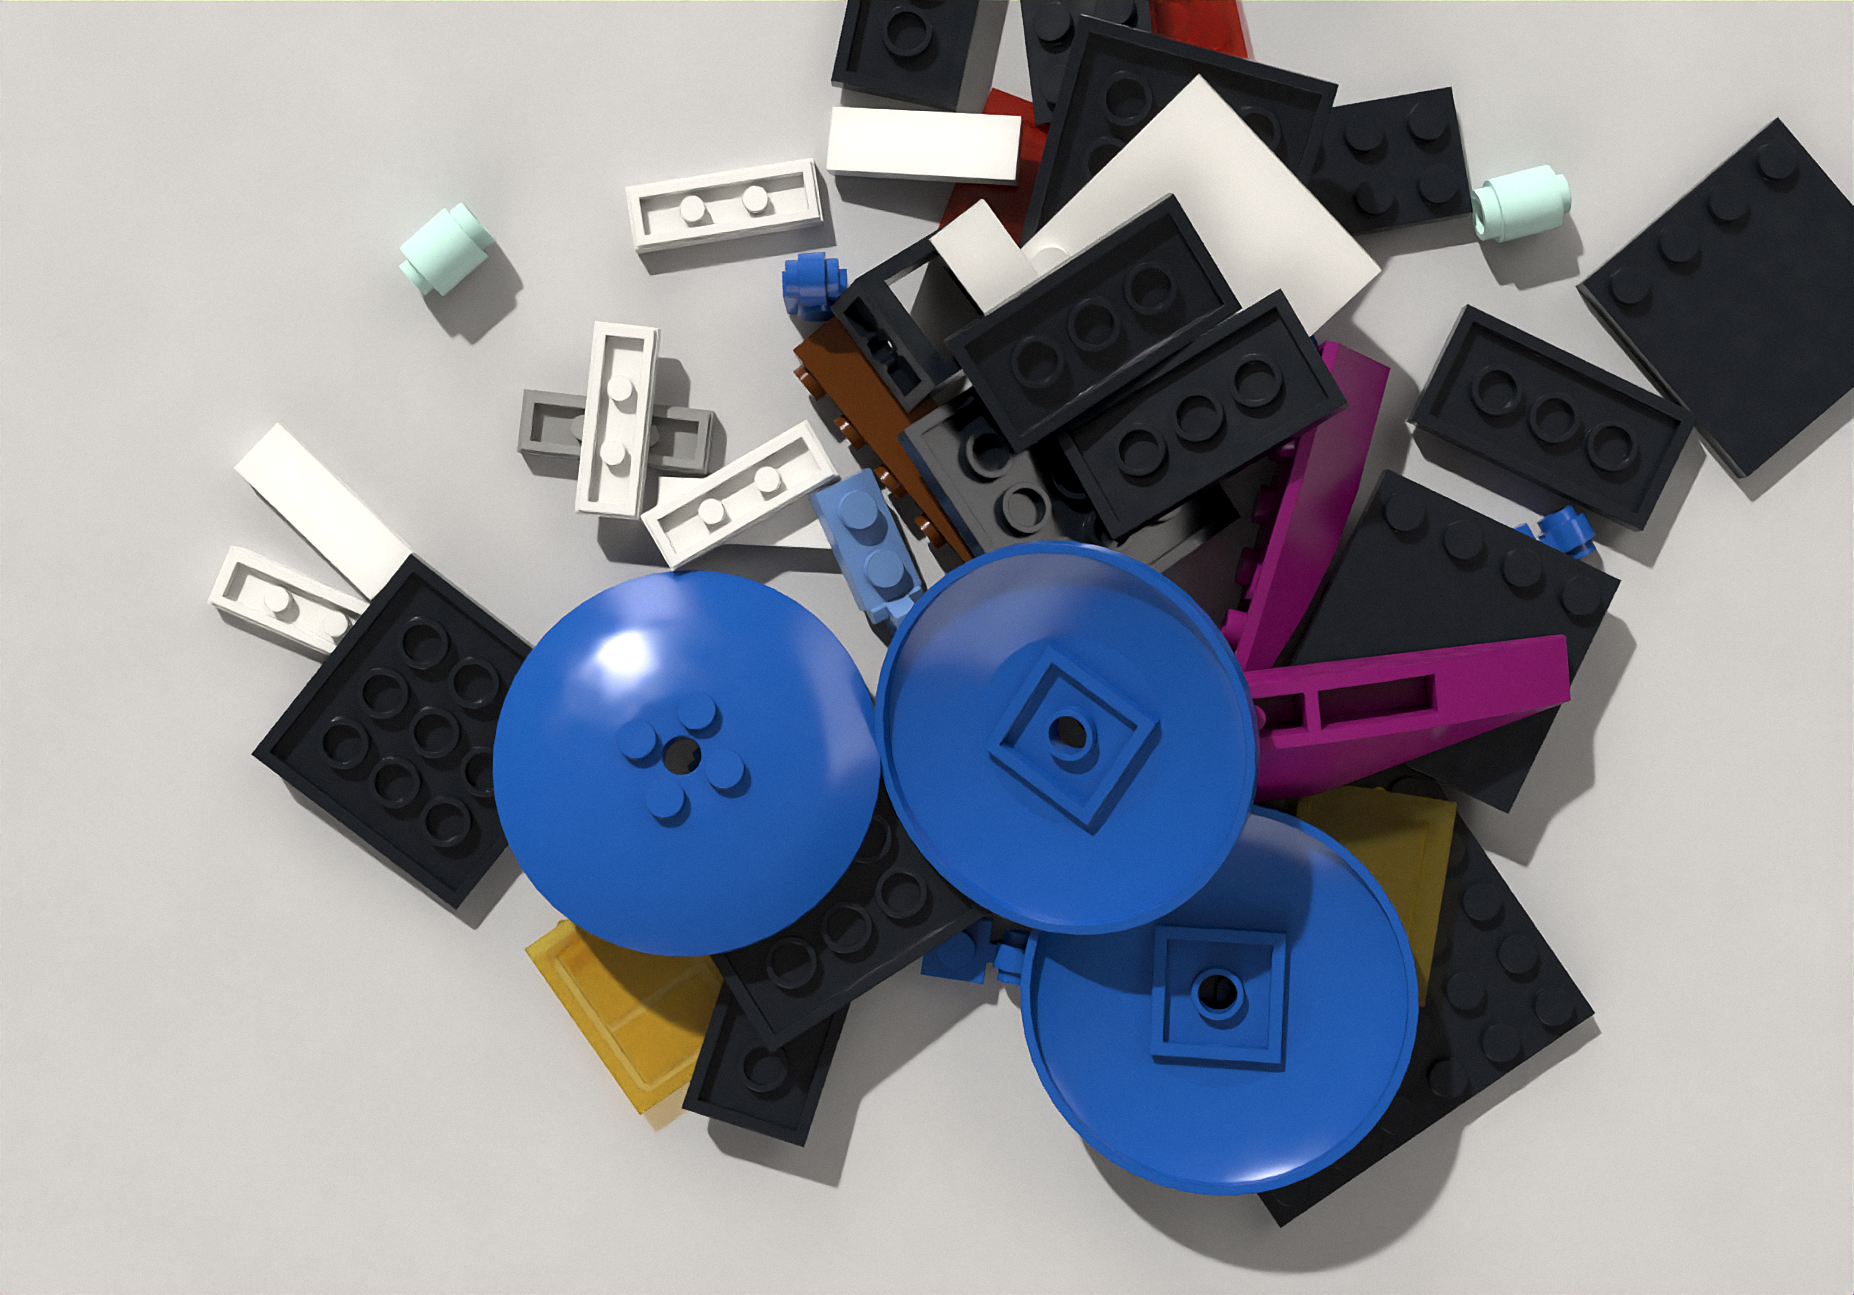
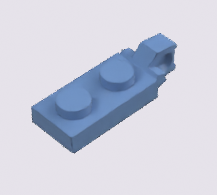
M866 468L810 494L809 500L859 611H866L872 624H877L884 620L893 639L901 622L924 593L919 586L922 584L874 474L871 468Z

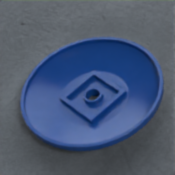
M1042 540L998 548L964 563L931 586L913 605L901 622L887 650L879 676L874 713L875 742L881 757V773L887 793L897 816L923 856L948 882L980 906L1024 926L1053 933L1095 935L1124 931L1160 918L1188 901L1212 879L1227 861L1240 840L1251 814L1260 768V737L1249 685L1238 659L1226 638L1209 615L1185 591L1148 565L1117 551L1075 541ZM1061 717H1073L1083 725L1086 731V743L1083 748H1073L1061 739L1058 732V722Z
M704 570L662 572L625 581L584 601L561 618L537 643L516 674L504 700L497 723L493 747L492 774L494 795L501 826L510 849L534 887L556 910L574 924L596 937L627 949L667 957H701L723 954L749 947L778 934L812 911L846 874L863 845L874 816L881 780V756L875 742V711L872 699L860 671L834 633L813 613L774 588L736 575ZM680 740L694 741L701 749V761L698 767L686 775L674 774L668 770L666 765L668 749L672 744Z
M1254 803L1241 838L1227 861L1212 879L1188 901L1160 918L1124 931L1095 935H1071L1032 928L1024 954L1020 984L1022 1022L1031 1060L1044 1089L1068 1124L1092 1148L1131 1174L1160 1186L1202 1195L1236 1196L1261 1193L1285 1187L1321 1171L1353 1149L1376 1125L1400 1088L1410 1063L1416 1039L1419 1014L1418 981L1409 940L1395 907L1379 882L1356 856L1323 830L1303 819L1278 809ZM1222 975L1234 983L1237 989V997L1229 1007L1225 1009H1212L1203 1003L1199 996V986L1207 977Z

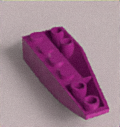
M1326 340L1316 349L1350 407L1267 456V460L1276 462L1270 487L1260 486L1253 505L1251 522L1258 523L1260 526L1254 548L1244 547L1237 565L1234 583L1243 585L1237 610L1227 609L1220 629L1238 659L1243 672L1272 668L1304 616L1334 556L1358 492L1391 368L1340 343Z
M1559 634L1243 672L1253 699L1260 737V768L1254 802L1318 795L1571 701L1566 636Z

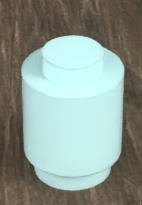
M1542 165L1485 180L1482 188L1470 192L1473 213L1470 216L1475 232L1482 241L1494 238L1496 242L1502 243L1559 228L1562 226L1564 213L1569 212L1572 205L1570 188L1566 178L1562 174L1555 175L1549 165Z
M460 202L451 211L444 207L399 248L407 258L399 265V268L424 295L434 288L442 296H445L489 257L486 250L496 242V239L478 218Z

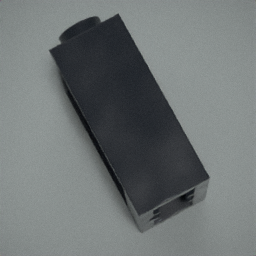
M951 222L856 278L830 307L831 311L907 413L963 377L965 373L954 356L949 357L945 361L941 358L889 286L937 257L980 316L983 314L929 241L931 237Z

